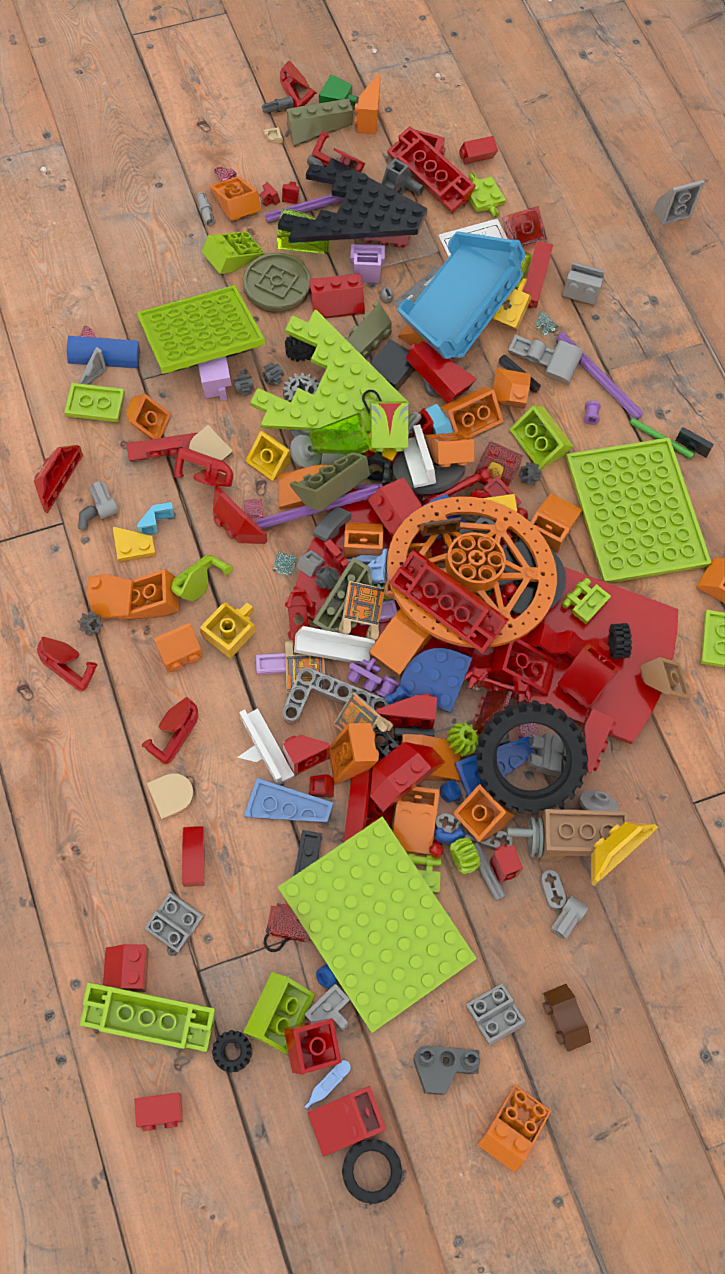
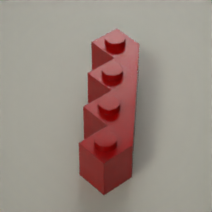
M539 623L531 632L520 638V640L543 653L556 656L555 659L557 661L568 664L574 661L580 651L588 644L607 658L610 649L600 638L594 637L583 640L572 630L556 633L546 623Z

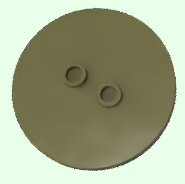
M269 253L256 258L248 265L243 276V287L248 299L259 308L275 312L287 311L297 307L307 298L310 292L309 279H311L306 265L298 258L285 253Z

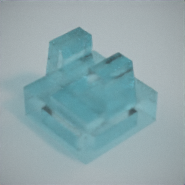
M544 311L538 315L539 318L534 324L537 328L544 325V328L541 330L544 335L558 327Z
M278 552L273 571L291 576L296 563V556Z

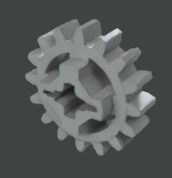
M302 372L301 376H298L295 373L294 378L289 376L288 382H284V399L291 402L297 388L315 395L320 382H317L316 377L311 379V374L304 376Z

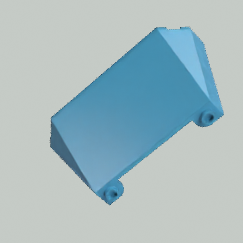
M456 231L448 242V249L451 255L414 304L411 300L406 299L397 308L403 321L443 358L464 357L522 279L523 271H520L521 261L525 260V251L519 240Z

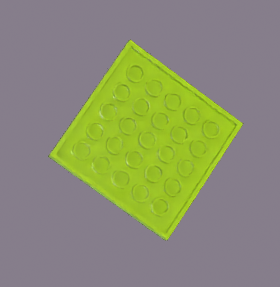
M235 285L136 312L162 374L171 373L182 368H189L192 365L206 363L213 359L223 358L227 355L241 353L242 351L265 345V339Z

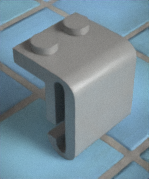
M573 262L562 296L595 305L605 270Z

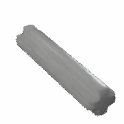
M478 842L474 843L473 845H475L480 857V866L478 868L496 901L505 897V892Z

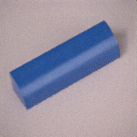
M68 336L67 361L69 364L87 365L95 348L98 347L102 351L105 366L138 368L140 346L136 340Z

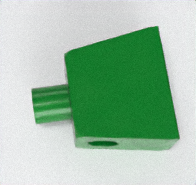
M331 74L319 94V103L349 99L351 105L355 106V103H358L359 97L352 95V85Z

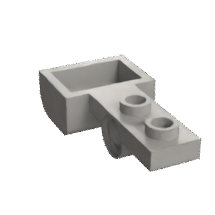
M518 335L514 336L508 352L546 367V377L566 385L570 384L583 355L582 349L562 340H559L556 349L553 350L546 347L539 340L530 341Z

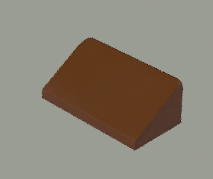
M461 517L419 524L421 535L429 536L458 531Z

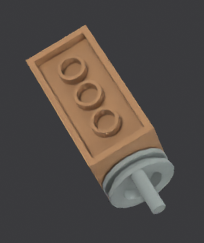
M545 809L542 816L536 817V820L532 816L529 817L527 829L507 828V836L527 837L529 858H533L536 855V858H539V862H560L564 856H591L592 852L596 849L593 845L602 837L606 840L610 836L608 832L615 825L622 826L625 822H629V812Z

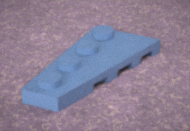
M257 778L244 817L328 823L334 803Z

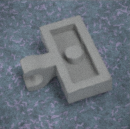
M335 984L304 1015L310 1022L333 1018L335 1024L343 1031L349 1024L339 1012L350 1002V999Z

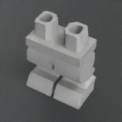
M545 733L543 736H532L529 740V746L538 750L537 754L531 753L529 755L527 765L536 768L537 773L560 777L566 764V749L561 738L558 735Z

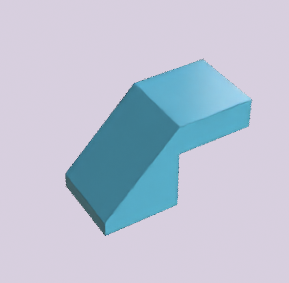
M438 404L426 408V411L434 421V434L454 432L449 419Z
M172 502L153 505L138 522L139 533L146 535L158 533L156 520L175 517Z

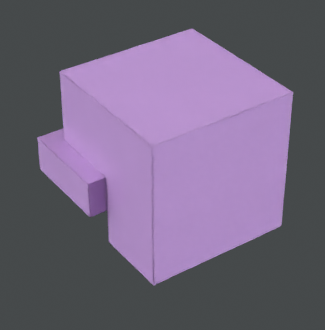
M351 244L350 262H354L353 274L360 273L362 282L380 283L381 263H384L385 245Z
M226 356L210 360L206 363H199L205 398L219 396L220 401L227 400L225 387L232 386Z

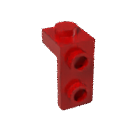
M415 129L417 133L444 156L446 150L444 147V137Z

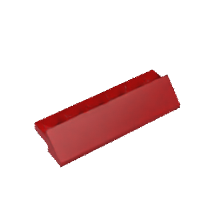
M409 126L398 136L399 141L389 148L387 153L393 160L396 158L408 165L412 177L418 183L423 184L424 188L453 214L462 205L466 206L476 185Z
M415 549L411 551L403 565L398 568L389 582L482 654L500 635L501 630L509 621L508 618Z

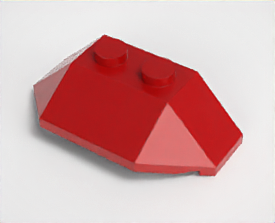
M79 445L56 448L49 458L45 459L41 471L35 475L34 484L45 513L50 511L82 459L83 453Z
M216 486L213 502V520L218 527L222 526L226 530L225 532L228 537L235 539L238 543H267V533L219 486Z
M403 742L373 766L370 798L384 813L440 768L445 761L433 747Z

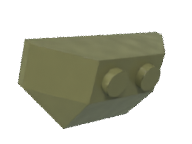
M353 557L322 604L312 623L326 631H338L343 616L348 582L353 581L373 586L370 567ZM351 621V628H354L357 622Z

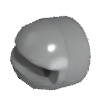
M390 288L382 289L380 300L384 303H390L393 300V291Z

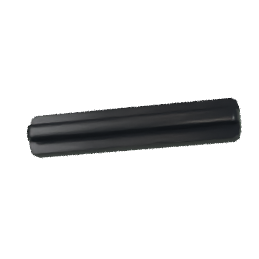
M507 355L500 357L499 363L507 370L526 373ZM531 377L529 389L536 393L540 390L541 385Z

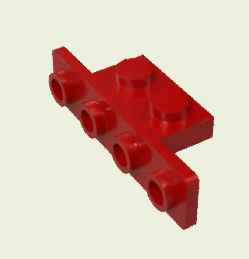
M198 433L127 443L129 461L149 458L157 459L168 455L176 456L180 448L186 447L189 449L192 438Z

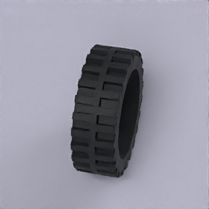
M532 700V703L519 701L518 705H507L502 712L499 713L497 711L493 715L494 718L485 724V729L480 733L477 746L478 773L480 780L484 783L485 790L493 795V799L497 803L501 801L504 803L505 808L509 810L511 807L515 808L517 813L524 814V811H531L532 815H538L540 810L551 809L556 805L559 808L564 806V801L568 797L572 799L575 796L574 791L577 787L581 788L583 785L582 778L587 774L588 770L586 767L588 762L586 744L573 719L568 717L560 708L556 709L549 703L540 704L535 700ZM527 723L541 724L552 729L561 738L566 749V764L560 777L550 786L533 791L523 790L510 784L501 774L497 764V750L503 737L511 729Z

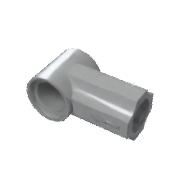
M99 481L93 483L89 488L95 500V506L100 518L103 519L119 513L105 483Z
M571 895L550 930L565 940L576 923L580 922L589 907Z

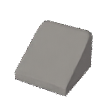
M310 550L300 557L297 568L311 577L325 563V560Z

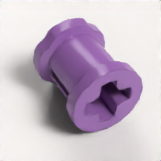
M589 401L585 403V423L594 425L600 421L598 412L601 405L599 402Z
M384 676V682L376 693L383 697L389 693L393 694L400 683Z

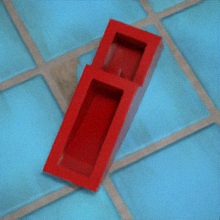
M204 826L183 827L182 884L184 887L205 886Z

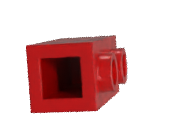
M494 136L464 142L459 149V156L463 160L464 165L494 158L498 152Z

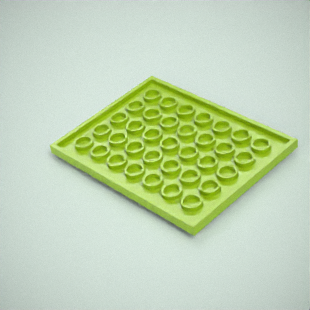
M670 437L566 454L565 458L579 505L582 509V515L602 581L616 583L704 568L712 564Z
M383 817L278 886L279 891L371 1033L477 959Z

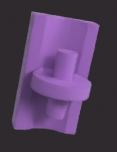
M372 658L370 662L363 659L361 664L367 667L366 670L351 662L349 666L351 670L347 679L358 684L361 676H366L368 679L363 688L374 692L378 685H382L384 682L382 678L371 673L372 670L379 673L381 669L375 665L377 659Z

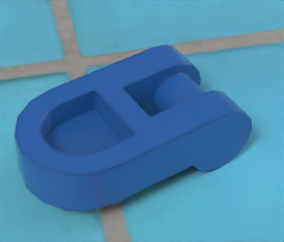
M400 686L393 694L389 693L386 695L385 699L390 705L412 696Z

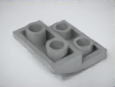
M169 892L160 908L154 912L144 929L176 952H179L205 915L173 892Z
M503 984L466 1004L469 1013L489 1046L526 1025V1021L514 1005V1000Z

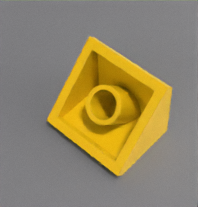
M261 430L245 461L270 480L275 481L291 464L290 450Z

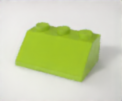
M533 405L509 429L532 461L539 465L538 469H542L561 459L574 447L542 406Z
M271 972L243 1033L288 1055L284 1028L303 1023L304 1014L309 1010L315 994L289 977Z

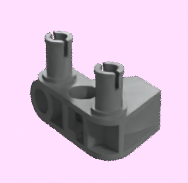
M395 158L386 167L381 184L396 192L400 188L398 193L401 195L406 189H410L418 195L423 192L424 185L413 180L408 165Z
M422 1046L418 1048L413 1057L424 1094L445 1095L456 1073L479 1074V1050ZM443 1058H448L449 1062L445 1064Z

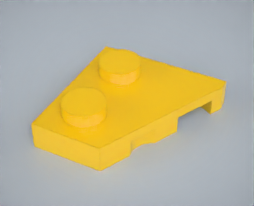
M113 527L118 562L156 556L152 536Z

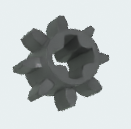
M269 363L264 366L265 371L262 372V376L267 384L277 385L282 382L281 378L284 376V372L279 364Z
M246 373L238 374V379L234 380L236 393L241 392L242 396L251 395L250 390H254L252 377H247Z
M526 462V466H521L519 476L522 479V483L534 485L536 481H540L542 471L538 469V464Z
M324 566L316 572L317 579L315 582L320 588L332 589L337 582L339 573L335 568Z
M89 611L88 615L82 613L81 619L77 620L81 626L79 630L85 631V634L91 636L92 632L98 634V630L103 626L100 622L102 617L95 615V612Z

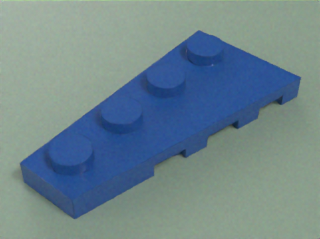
M528 736L498 747L497 764L503 777L527 761L531 753L535 754L534 749L529 746L530 739ZM477 755L454 763L467 797L479 784L484 785L478 773Z

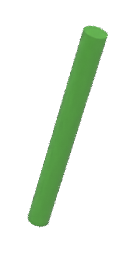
M632 418L629 423L655 439L668 438L635 418ZM671 440L674 450L689 459L693 457L694 452Z

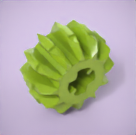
M466 722L456 723L447 733L446 741L451 744L449 748H453L454 754L459 753L461 757L473 754L479 743V736L476 735L478 730H473L472 724L467 725Z
M466 837L460 838L450 845V854L458 871L463 874L471 873L480 866L478 851L470 839Z

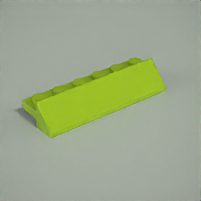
M87 982L80 1026L182 1049L190 1048L204 1052L208 1051L212 1029L214 1028L215 1008Z

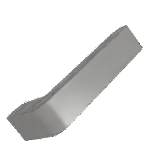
M303 668L297 675L282 713L283 719L287 724H296L300 720L311 692L342 705L346 704L353 692L359 697H364L366 703L373 709L376 704H381L385 707L388 703L384 698L313 669ZM304 675H309L312 677V680L306 683L301 678ZM322 682H327L330 688L323 690L319 685ZM344 689L348 692V695L340 697L337 692ZM300 692L305 697L302 700H296L294 695ZM289 710H294L297 715L294 718H289L286 716V713Z

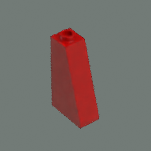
M536 242L527 275V282L523 290L524 293L531 296L527 308H537L553 244Z
M425 341L419 344L414 343L408 349L409 353L405 359L447 404L469 390L477 380L450 359L443 358Z

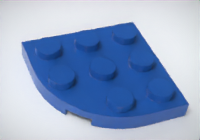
M429 649L411 660L403 673L398 687L402 686L412 697L421 694H431L433 697H437L436 707L452 712L464 682V677L473 658L451 649Z

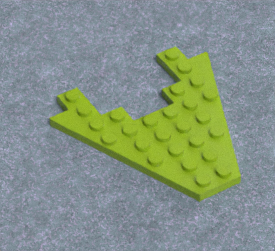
M314 310L309 322L292 315L285 333L316 347L310 362L325 368L326 371L315 395L297 388L292 401L288 402L257 388L250 406L266 413L261 422V428L369 434L370 416L362 401V395L365 391L375 390L382 401H408L317 310ZM373 392L365 395V401L370 410V401L379 400Z

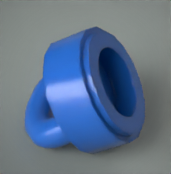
M449 780L440 787V794L444 801L450 803L461 797V790L455 781Z
M327 964L316 972L318 982L325 988H330L338 981Z

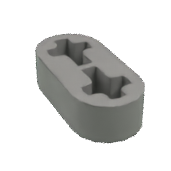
M547 870L540 878L541 888L548 907L552 910H560L566 903L563 886L559 875L553 870ZM547 875L555 879L552 883L553 888H551L549 882H545ZM553 892H555L557 898L561 899L559 905L551 901L554 898Z

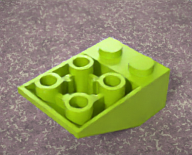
M247 231L208 235L201 251L219 274L235 272L256 258L265 255V252Z

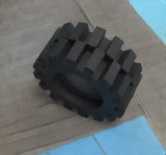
M290 335L285 340L286 355L293 361L295 359L297 362L299 360L305 361V359L310 360V357L313 356L316 347Z
M611 624L608 630V645L611 658H629L632 650V634H630L629 624Z
M229 1030V1032H223L221 1036L216 1038L217 1040L213 1043L212 1055L214 1062L221 1070L229 1073L239 1072V1070H243L249 1064L252 1057V1047L244 1034L239 1031ZM229 1043H236L240 1046L241 1053L235 1060H228L224 1056V1048Z

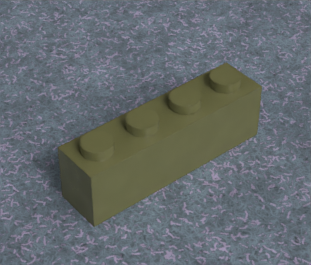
M349 99L287 109V125L294 147L299 146V143L306 141V143L312 141V138L319 136L322 130L326 133L329 131L335 132L351 126L353 121V109Z
M377 300L373 304L374 309L370 313L367 311L363 315L364 319L359 326L355 325L352 328L349 338L345 337L365 359L368 358L370 352L376 350L384 339L389 338L392 333V322Z
M352 452L334 461L333 466L320 468L319 473L313 476L311 474L303 476L304 480L299 483L296 481L289 483L290 487L307 507L321 512L370 476L367 456Z

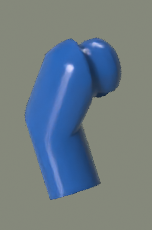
M461 827L451 833L445 832L443 828H437L434 831L436 841L445 844H452L466 836Z

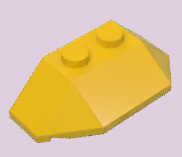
M625 822L622 826L615 825L608 832L610 836L606 840L602 837L593 845L596 849L591 854V884L595 886L659 827L656 824Z

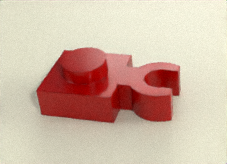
M330 539L324 543V552L343 572L349 561L342 556V549Z

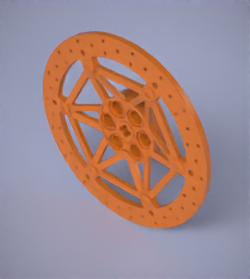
M460 496L431 502L407 517L397 529L390 544L387 557V576L389 582L398 568L401 567L400 564L403 565L407 559L409 546L420 532L419 524L446 520L447 516L478 515L495 520L496 523L490 525L461 522L459 529L489 531V533L471 532L460 534L457 531L442 533L441 535L447 545L448 553L428 560L432 563L445 561V568H441L443 571L471 592L477 593L483 601L509 619L501 630L500 635L490 647L505 645L522 638L531 632L546 616L556 593V564L544 537L521 514L491 500ZM507 529H511L524 541L533 555L536 567H530L507 534ZM439 534L431 535L419 553L425 556ZM450 535L456 538L453 542L450 538ZM501 538L521 567L506 560L504 550L499 544ZM506 566L518 573H504L503 570ZM499 580H522L510 602L504 607L498 583ZM530 581L537 582V591L532 603L520 616L513 619L509 613ZM389 583L398 605L418 627L442 641L474 648ZM494 589L497 606L485 591Z

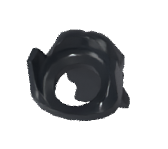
M377 451L374 456L368 458V466L377 464L381 466L382 471L370 472V476L367 478L369 480L383 479L382 486L391 483L392 464L390 460L383 459L382 452Z

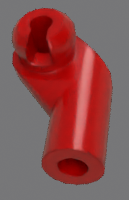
M436 839L433 840L432 846L429 847V853L432 854L431 857L434 859L441 857L444 852L443 843H439Z

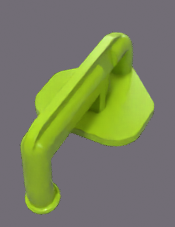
M206 555L175 577L171 584V590L177 596L195 602L205 594L208 588L207 569L213 565L221 569L225 575H229L233 571V567L213 555Z

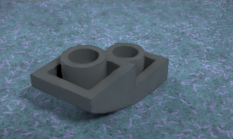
M338 506L335 507L313 531V536L325 542L333 539L340 534L339 527L352 519L351 512Z

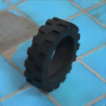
M378 1139L363 1140L354 1145L347 1153L343 1162L342 1175L344 1184L349 1193L361 1202L376 1204L389 1199L397 1191L402 1177L401 1160L395 1149L388 1145V1143ZM368 1151H376L384 1155L389 1161L391 1168L390 1179L387 1185L375 1192L366 1191L359 1187L353 1174L357 1158Z

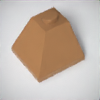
M659 657L640 666L642 671L641 677L645 684L667 695L685 700L690 699L680 663Z

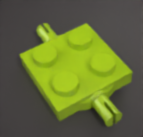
M474 172L470 173L468 177L476 185L469 198L476 212L490 211L493 218L498 217L499 212L496 208L505 205L506 199L492 176L478 179Z

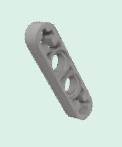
M446 813L440 814L435 823L436 829L443 828L442 823L439 821L447 819V823L453 825L454 821L457 822L455 830L462 825L455 816ZM447 825L443 828L447 833L453 832L451 831L452 826ZM499 831L495 833L494 839L501 840L504 837L506 838L505 842L508 843L507 847L512 845V837L507 836L506 832ZM470 832L465 836L472 843L478 842L481 846L493 850L500 846V842L494 840L493 844L490 843L493 835L488 840L479 842Z

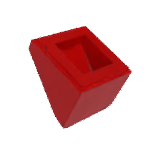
M328 774L310 776L309 795L314 797H333L334 778Z

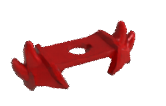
M297 586L293 587V592L290 593L288 601L285 603V607L288 608L290 626L288 637L294 644L295 634L301 627H309L307 605L309 607L316 606V602L311 601L306 590L300 589ZM296 613L303 617L301 625H296L293 621Z
M473 666L472 670L468 671L464 677V680L471 678L469 689H472L477 683L478 688L483 687L510 696L512 699L518 697V702L524 701L525 696L528 701H531L530 684H524L516 676H513L514 685L509 686L487 677L493 670L492 668L477 669V666Z

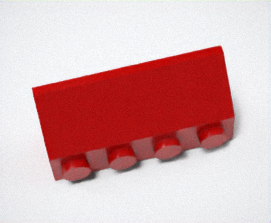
M373 767L351 778L344 842L381 817L384 818L390 829L392 828L394 805L383 813L370 798Z

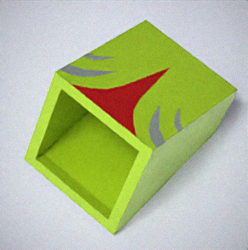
M370 401L371 448H375V451H386V448H393V451H404V448H408V402Z

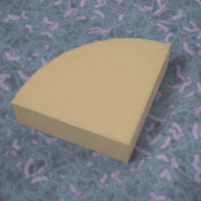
M279 127L263 130V134L268 141L278 144L283 143Z

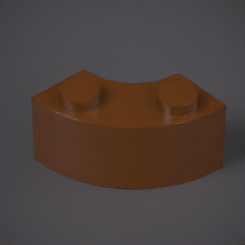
M564 984L544 992L545 1002L542 1005L545 1013L550 1015L557 1031L555 1032V1037L559 1045L563 1044L569 1052L590 1043L591 1038L588 1025L580 1012L576 997L568 985Z

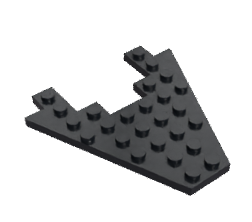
M331 158L327 167L311 164L306 172V179L334 185L331 189L332 195L344 198L337 213L320 210L316 220L283 214L278 222V230L291 232L288 237L289 243L418 235L426 218L427 208L369 178L367 174L360 173Z

